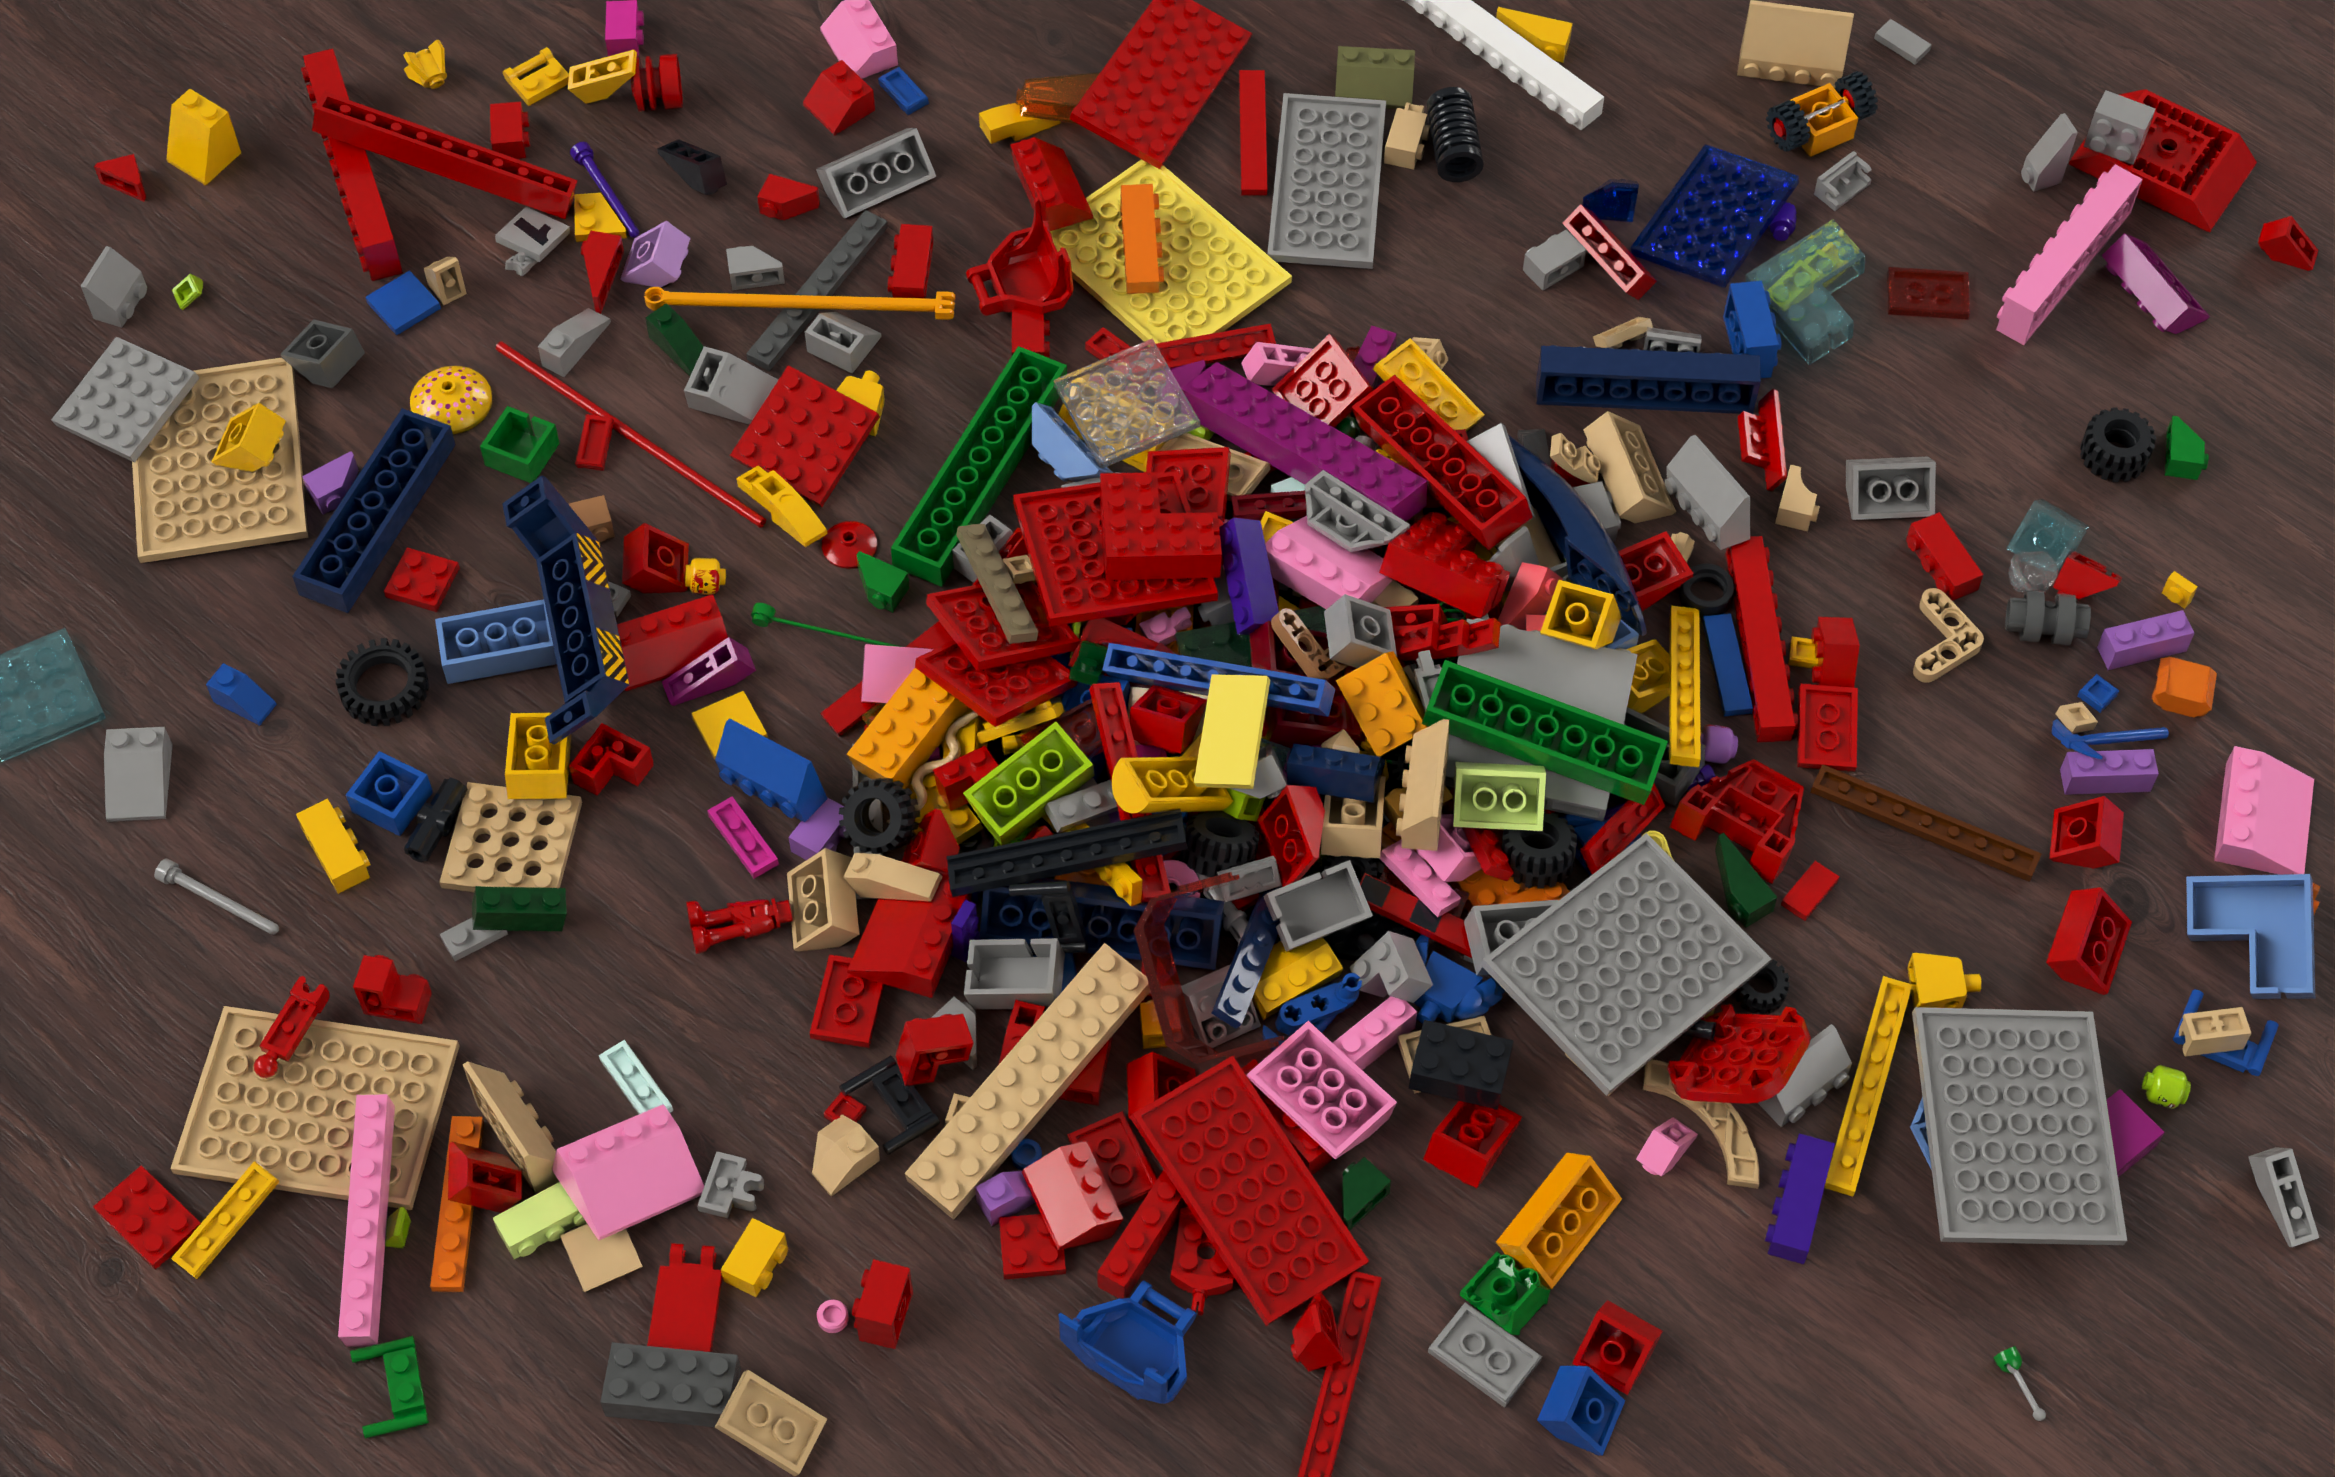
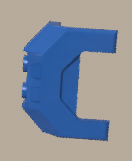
M1145 1280L1139 1284L1130 1298H1120L1082 1309L1073 1320L1059 1313L1060 1340L1085 1364V1367L1106 1378L1113 1385L1125 1390L1137 1400L1144 1399L1160 1404L1169 1403L1174 1400L1186 1383L1187 1373L1183 1336L1194 1322L1197 1313L1190 1308L1185 1310L1153 1290L1152 1285ZM1145 1300L1149 1301L1178 1319L1175 1326L1143 1307L1142 1303Z

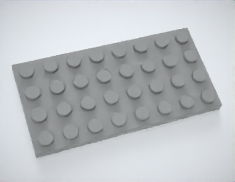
M1283 93L1267 253L1275 262L1373 269L1386 100Z

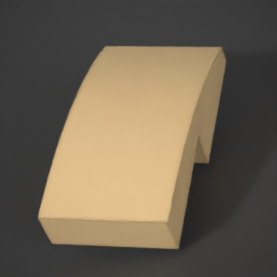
M1562 433L1553 435L1550 457L1573 476L1588 483L1598 482V473L1601 467L1598 457L1593 455L1586 446L1576 449L1574 444L1569 442Z

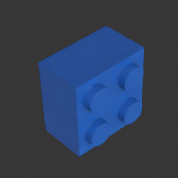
M378 751L347 792L346 798L352 813L401 836L432 795L433 790L427 774Z

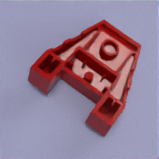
M1752 759L1729 770L1728 774L1721 778L1715 776L1706 785L1700 786L1698 784L1692 787L1679 802L1670 827L1694 841L1707 827L1720 834L1724 833L1730 840L1753 852L1749 864L1762 879L1772 884L1783 871L1795 844V832L1798 826L1797 819L1801 808L1804 786Z

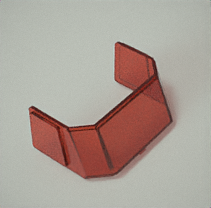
M1232 872L1179 886V891L1151 898L1134 929L1165 1045L1195 1064L1224 1056L1226 1059L1234 1056V1058L1277 1047L1279 1046L1278 1041L1284 1040L1282 1035L1219 1053L1196 1039L1164 924L1177 899L1234 884L1240 877L1239 874L1232 876Z

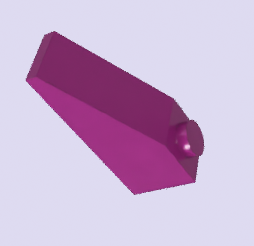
M728 637L662 681L669 703L675 706L731 687L755 672L756 668L748 648Z

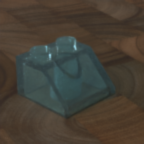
M2043 499L2034 500L2006 549L2055 577L2061 570L2066 558L2076 551L2090 526Z

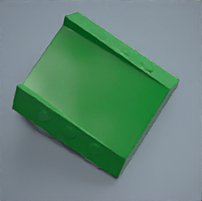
M1498 1251L1460 1291L1462 1298L1511 1335H1520V1330L1544 1304L1547 1305L1550 1290L1541 1284L1539 1275L1535 1270L1531 1268L1521 1269L1515 1264L1512 1257L1507 1254L1502 1255Z

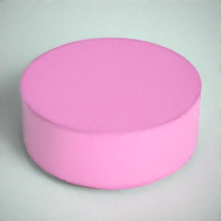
M828 1300L822 1303L817 1310V1321L820 1328L828 1333L842 1331L849 1321L847 1307L838 1300Z

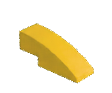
M1049 102L1012 103L979 113L980 128L991 144L1008 137L1018 141L1061 123L1060 118Z

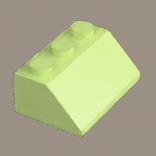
M1455 762L1453 827L1543 831L1546 784L1545 767Z

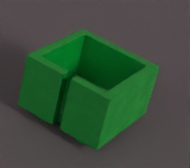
M507 406L480 445L485 466L532 483L537 479L560 442L554 423L535 416L530 421L529 414Z

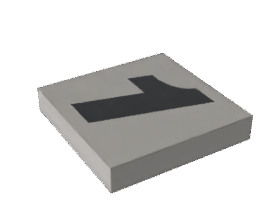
M525 207L495 235L497 243L518 253L524 252L525 256L540 262L570 234V226Z

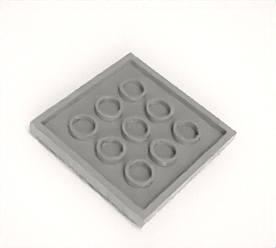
M116 337L51 420L56 426L135 463L199 380V376L190 369Z

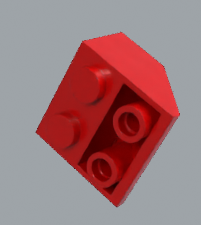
M456 1142L449 1144L448 1200L502 1213L522 1199V1171L507 1155Z

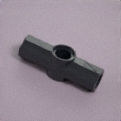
M451 777L444 779L431 803H425L420 809L417 817V826L404 847L405 854L421 863L428 861L441 837H446L450 834L455 823V814L468 790L467 786Z

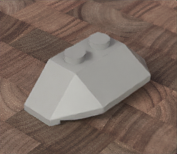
M1324 470L1305 484L1307 524L1350 552L1387 545L1397 536L1410 529L1409 523Z

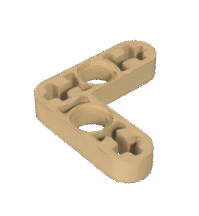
M1930 588L1924 591L1919 605L1925 616L1947 639L1924 652L1916 659L1913 674L1916 679L1924 683L1938 679L1980 652L1984 641L1982 632L1943 591L1937 588ZM1929 600H1930L1931 602L1937 601V602H1938V605H1937L1936 603H1931V604H1929L1928 601H1929ZM1947 617L1955 618L1959 625L1949 626L1945 623L1944 619ZM1965 639H1967L1968 641H1975L1974 644L1972 642H1968L1964 645ZM1950 650L1956 655V658L1946 659L1941 655V652ZM1934 663L1931 671L1929 669H1922V665L1927 668Z

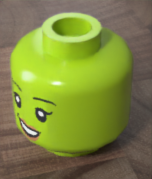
M2158 1065L2152 1073L2147 1072L2142 1083V1089L2146 1090L2148 1101L2170 1109L2178 1107L2179 1104H2185L2191 1088V1082L2187 1081L2184 1072L2164 1065Z

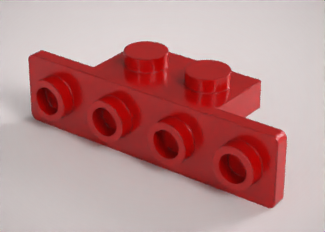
M1775 389L1770 390L1758 402L1759 416L1745 411L1738 416L1741 459L1743 462L1765 469L1766 489L1769 491H1773L1787 478L1782 433L1783 425L1780 413L1781 405L1778 390Z

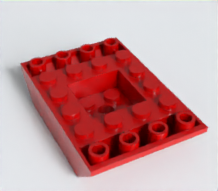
M2146 89L2119 94L2120 96L2156 108L2144 144L2134 165L2084 147L2085 140L2070 159L2069 165L2099 179L2104 171L2108 173L2116 164L2143 179L2137 198L2210 233L2257 163L2241 135ZM2165 145L2170 146V147H2172L2174 150H2171V151L2166 150V149L2163 148V146H2165Z

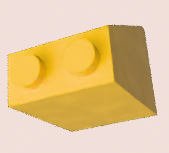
M188 89L171 105L166 159L168 163L206 186L241 154V150L229 112L192 89Z
M1558 580L1540 633L1541 635L1596 650L1613 642L1622 615L1614 594Z

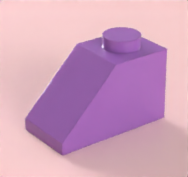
M350 451L302 476L308 494L323 515L337 509L354 483L359 470L354 454Z
M1022 1171L1002 1172L975 1187L976 1201L991 1226L999 1223V1217L1012 1216L1036 1203Z

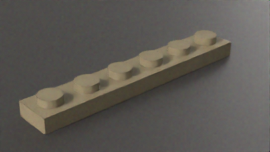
M985 524L958 526L956 535L1009 644L1037 641L1038 630Z

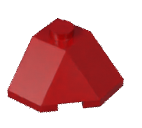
M2074 551L2066 558L2053 588L2058 590L2057 593L2075 595L2077 599H2081L2116 587L2121 582L2122 577L2113 572L2109 576L2106 574V566Z
M935 808L923 816L919 823V828L923 830L917 833L914 840L910 839L905 848L902 862L949 876L946 856L958 854L960 847L942 811Z
M1322 1292L1317 1293L1292 1330L1294 1344H1291V1351L1297 1363L1301 1362L1308 1372L1344 1360L1332 1305Z

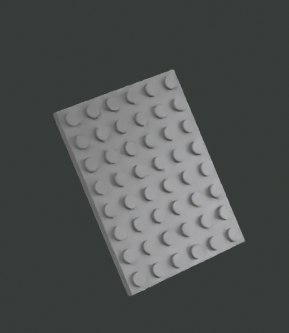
M1646 833L1487 955L1480 965L1607 1096L1759 973L1772 959Z
M1915 1007L1912 1016L1940 1241L2124 1245L2127 1242L2093 1012Z

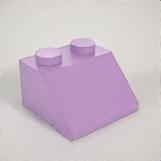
M664 221L634 238L620 279L627 283L660 288L669 283H674L681 275L680 268L688 254L687 247L690 238L668 221Z

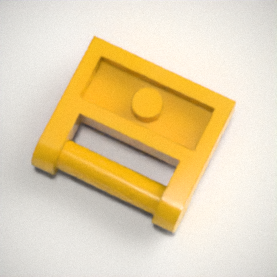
M547 47L540 50L539 55L513 69L509 67L503 71L506 81L528 106L568 85L569 73L554 58L552 52ZM544 63L547 65L521 80L518 79V77Z

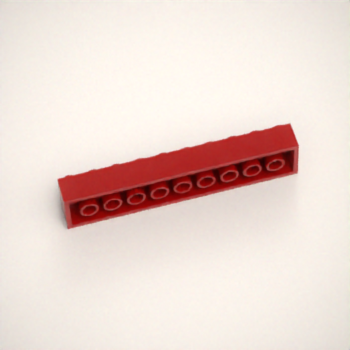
M333 48L303 56L305 67H302L301 71L305 83L310 82V84L306 85L311 102L316 101V103H312L314 113L324 91L349 100ZM321 134L322 139H328L323 141L328 158H334L329 160L334 178L340 177L335 179L340 197L346 196L341 198L346 216H352L347 218L353 236L358 235L353 237L358 255H364L359 257L363 272L369 271L372 281L402 274L403 271L366 150Z

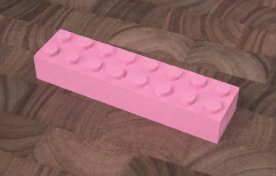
M2116 164L2108 173L2105 171L2102 173L2097 182V187L2095 189L2091 187L2086 193L2083 200L2084 203L2075 206L2070 215L2071 219L2068 222L2064 220L2056 233L2057 236L2048 239L2043 248L2044 252L2041 255L2037 253L2029 266L2030 269L2028 271L2023 270L2016 281V286L2014 288L2009 287L2002 298L2004 305L1997 314L1999 319L1997 331L2022 345L2026 344L2130 215L2143 180L2142 178Z

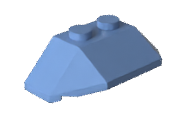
M1037 402L1033 404L1032 445L1039 451V458L1045 463L1052 465L1055 469L1054 474L1065 482L1068 480L1077 482L1100 477V473H1113L1052 407Z

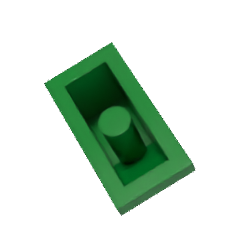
M2172 416L2166 431L2164 475L2198 480L2201 471L2207 469L2209 454L2205 453V442L2178 416Z
M859 551L857 553L858 571L868 601L878 609H886L893 613L910 588L908 572Z

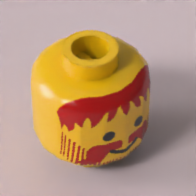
M694 558L690 565L686 564L685 587H690L693 594L715 595L718 593L720 585H725L726 569L720 568V563L717 559Z

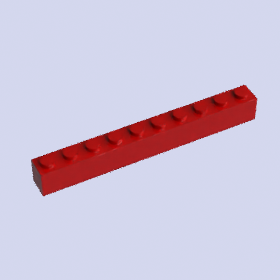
M325 91L315 108L312 131L563 219H566L573 203L578 180Z

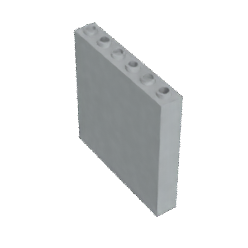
M1467 618L1469 624L1484 621V619L1480 618L1474 620ZM1505 624L1500 627L1499 648L1459 656L1457 664L1624 725L1638 654L1631 653L1624 648L1611 649L1601 647L1595 650L1541 635L1538 630L1525 631L1517 629L1513 625ZM1449 734L1445 786L1448 789L1454 788L1455 762L1533 764ZM1545 769L1544 809L1598 821L1604 820L1609 792Z

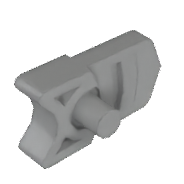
M519 252L506 260L505 269L515 270L518 275L524 276L538 261L525 256L524 252Z

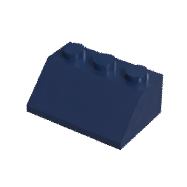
M1293 744L1287 762V785L1316 787L1318 794L1374 802L1384 770L1385 759L1366 754Z

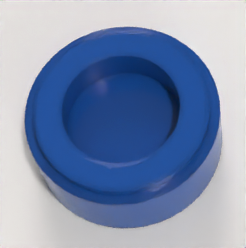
M1023 1139L1011 1153L1012 1163L1017 1169L1023 1171L1024 1168L1042 1158L1040 1145L1034 1140Z

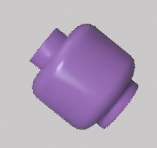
M1711 724L1703 727L1700 733V742L1706 745V762L1725 764L1730 758L1735 757L1738 737L1733 734L1729 727Z

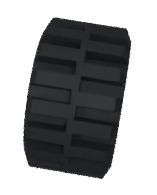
M2116 407L2111 408L2110 411L2104 409L2100 411L2099 415L2095 414L2092 420L2089 421L2080 446L2081 459L2085 460V467L2091 468V473L2095 476L2099 474L2101 479L2107 480L2109 478L2112 479V482H2119V479L2127 482L2130 481L2131 477L2134 479L2139 477L2140 473L2144 472L2148 465L2156 442V435H2153L2154 429L2152 426H2148L2149 421L2146 418L2141 419L2139 413H2131L2126 408L2118 410ZM2109 442L2120 443L2126 448L2116 447Z
M878 778L858 783V786L852 787L848 791L850 795L844 796L841 801L845 804V807L839 808V814L843 815V820H839L840 827L845 826L846 828L843 835L845 838L851 837L852 841L850 844L854 847L861 846L860 851L865 853L871 851L872 854H878L904 846L906 844L905 841L912 839L914 836L911 831L918 829L919 825L918 822H915V818L920 817V811H915L914 805H918L916 798H910L913 792L909 788L903 789L904 784L900 781L893 782L892 778ZM875 799L885 803L890 812V823L885 832H880L874 828L869 819V808Z
M1200 812L1198 815L1191 816L1187 822L1185 836L1188 849L1181 850L1183 862L1190 869L1195 870L1201 875L1218 879L1217 872L1255 861L1260 834L1256 827L1249 823L1248 820L1236 819L1226 812Z
M1544 811L1543 831L1503 830L1501 849L1509 859L1508 862L1514 872L1511 876L1514 877V882L1518 884L1521 882L1525 883V886L1530 888L1537 886L1539 889L1544 888L1546 885L1554 887L1557 882L1562 883L1566 880V876L1571 875L1575 862L1577 834H1574L1575 829L1572 825H1568V821L1565 818H1558V814H1547Z

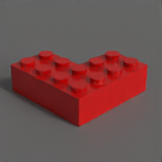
M1157 472L1100 473L1099 500L1106 580L1220 578L1222 549L1218 512L1160 513Z
M1429 512L1413 524L1405 533L1400 534L1389 542L1379 573L1480 619L1501 602L1511 572L1504 570L1498 563L1486 562L1477 558L1478 556L1474 553L1478 540L1461 523L1456 524L1449 521L1445 515L1437 512Z

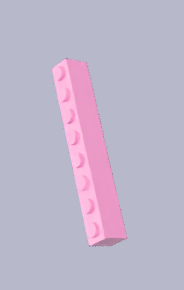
M387 1094L356 1095L338 1337L346 1347L378 1344L395 1105Z

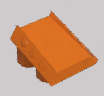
M2174 657L2160 658L2157 670V683L2152 694V700L2166 711L2193 718L2204 716L2212 710L2217 673L2209 666Z

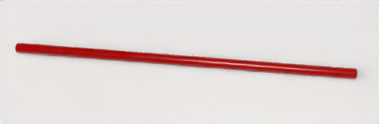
M502 341L496 345V350L591 415L613 417V429L732 510L759 528L765 525L766 518Z

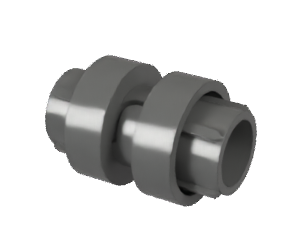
M2026 590L2023 598L2009 597L2005 616V630L2019 632L2020 641L2039 642L2041 634L2051 635L2052 644L2070 645L2073 638H2087L2090 627L2091 607L2088 604H2078L2075 595L2057 593L2054 601H2045L2044 592Z

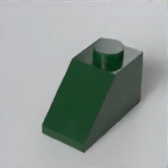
M1365 1157L1357 1164L1352 1162L1342 1174V1221L1349 1231L1390 1194L1391 1180Z

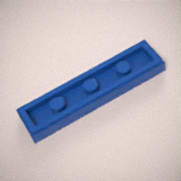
M1731 613L1703 616V628L1723 715L1752 714L1753 705Z

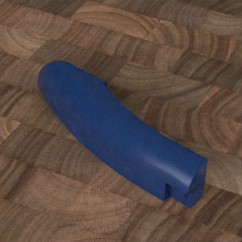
M1508 435L1530 503L1537 509L1546 531L1563 554L1567 563L1568 578L1577 585L1614 594L1622 615L1621 620L1642 637L1646 635L1645 621L1630 576L1616 546L1598 517L1564 478Z

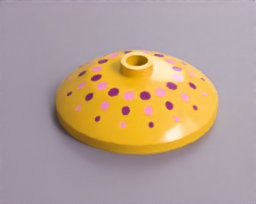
M446 366L429 372L417 382L410 396L412 412L450 425L453 434L462 433L477 426L487 416L492 405V392L487 380L477 371L463 366Z

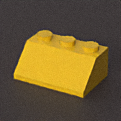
M1323 938L1287 952L1282 941L1273 945L1253 995V1004L1262 1019L1265 1020L1279 1012L1282 1005L1287 1001L1313 992L1339 977L1343 967L1329 944Z

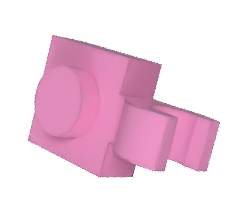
M1186 607L1178 609L1170 618L1164 612L1140 623V631L1144 637L1167 645L1178 639L1177 631L1184 630L1192 625L1189 619L1191 614Z

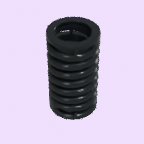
M1459 87L1440 89L1429 97L1426 104L1438 175L1449 182L1468 181L1479 175L1484 166L1472 95L1469 91Z

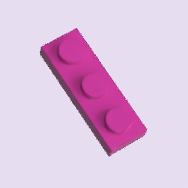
M733 796L707 810L709 818L753 879L779 865L778 858Z

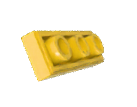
M1047 700L1034 707L1035 710L1027 713L1024 712L996 727L986 721L982 724L984 728L976 735L978 742L982 744L1057 718L1065 712L1062 702L1051 704V701Z

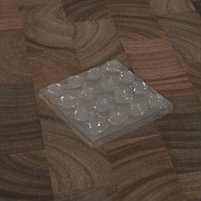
M1153 338L1053 380L1054 387L1099 468H1105L1200 427L1199 418Z

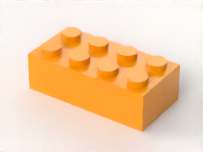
M914 668L848 751L847 756L857 771L872 780L892 778L893 782H902L904 784L903 789H906L918 767L928 761L930 755L945 739L948 728L958 718L962 717L969 707Z

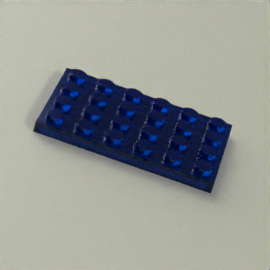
M1705 144L1632 244L1630 252L1638 258L1726 288L1799 184V176Z

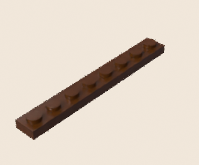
M1823 764L1811 788L1810 793L2028 882L2031 881L2042 853Z

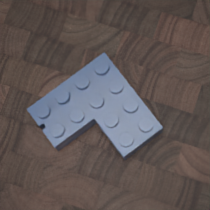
M2311 874L2186 876L2187 935L2190 941L2249 940L2250 994L2253 999H2281V993H2285L2287 999L2315 998L2313 880Z

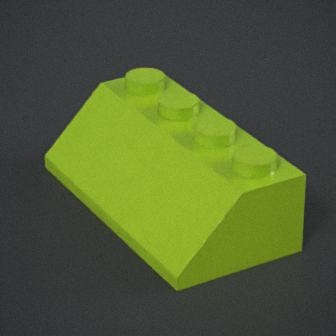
M1054 722L963 794L988 831L1000 845H1005L1046 814L1044 807L1048 802L1072 794L1094 777V767L1092 762L1061 726Z

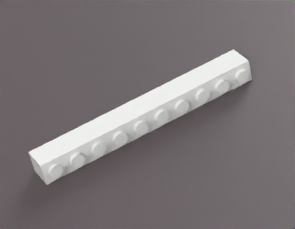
M1404 0L1415 8L1418 13L1430 19L1437 27L1449 33L1456 41H1460L1474 54L1486 60L1493 68L1505 74L1512 82L1524 88L1531 96H1535L1546 104L1550 110H1554L1565 118L1569 124H1573L1578 129L1583 130L1602 114L1603 95L1472 0Z

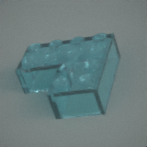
M1832 219L1746 274V282L1762 280L1764 290L1768 291L1770 295L1769 309L1770 312L1775 314L1776 327L1808 365L1829 353V340L1830 347L1834 350L1853 338L1854 321L1831 293L1864 273L1865 255L1835 220Z

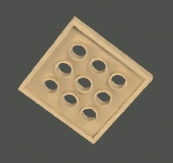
M467 782L468 790L462 800L439 882L441 888L474 892L476 886L560 888L582 806L581 797L567 795V798L508 799L506 787ZM488 809H495L498 811L497 814L491 818H485L482 816L483 813ZM521 812L526 814L525 818L519 822L511 820L515 813ZM545 816L554 818V821L549 825H541L539 823ZM481 834H489L491 836L485 843L475 841ZM515 837L519 839L515 846L508 847L504 845L508 838ZM538 841L548 843L543 850H534L532 847ZM474 859L484 861L478 868H470L468 866ZM502 863L512 864L511 869L506 872L497 870V867ZM532 866L541 868L537 875L529 876L526 874V870Z

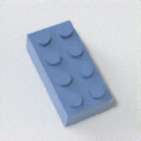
M544 599L435 619L441 663L447 684L557 664Z

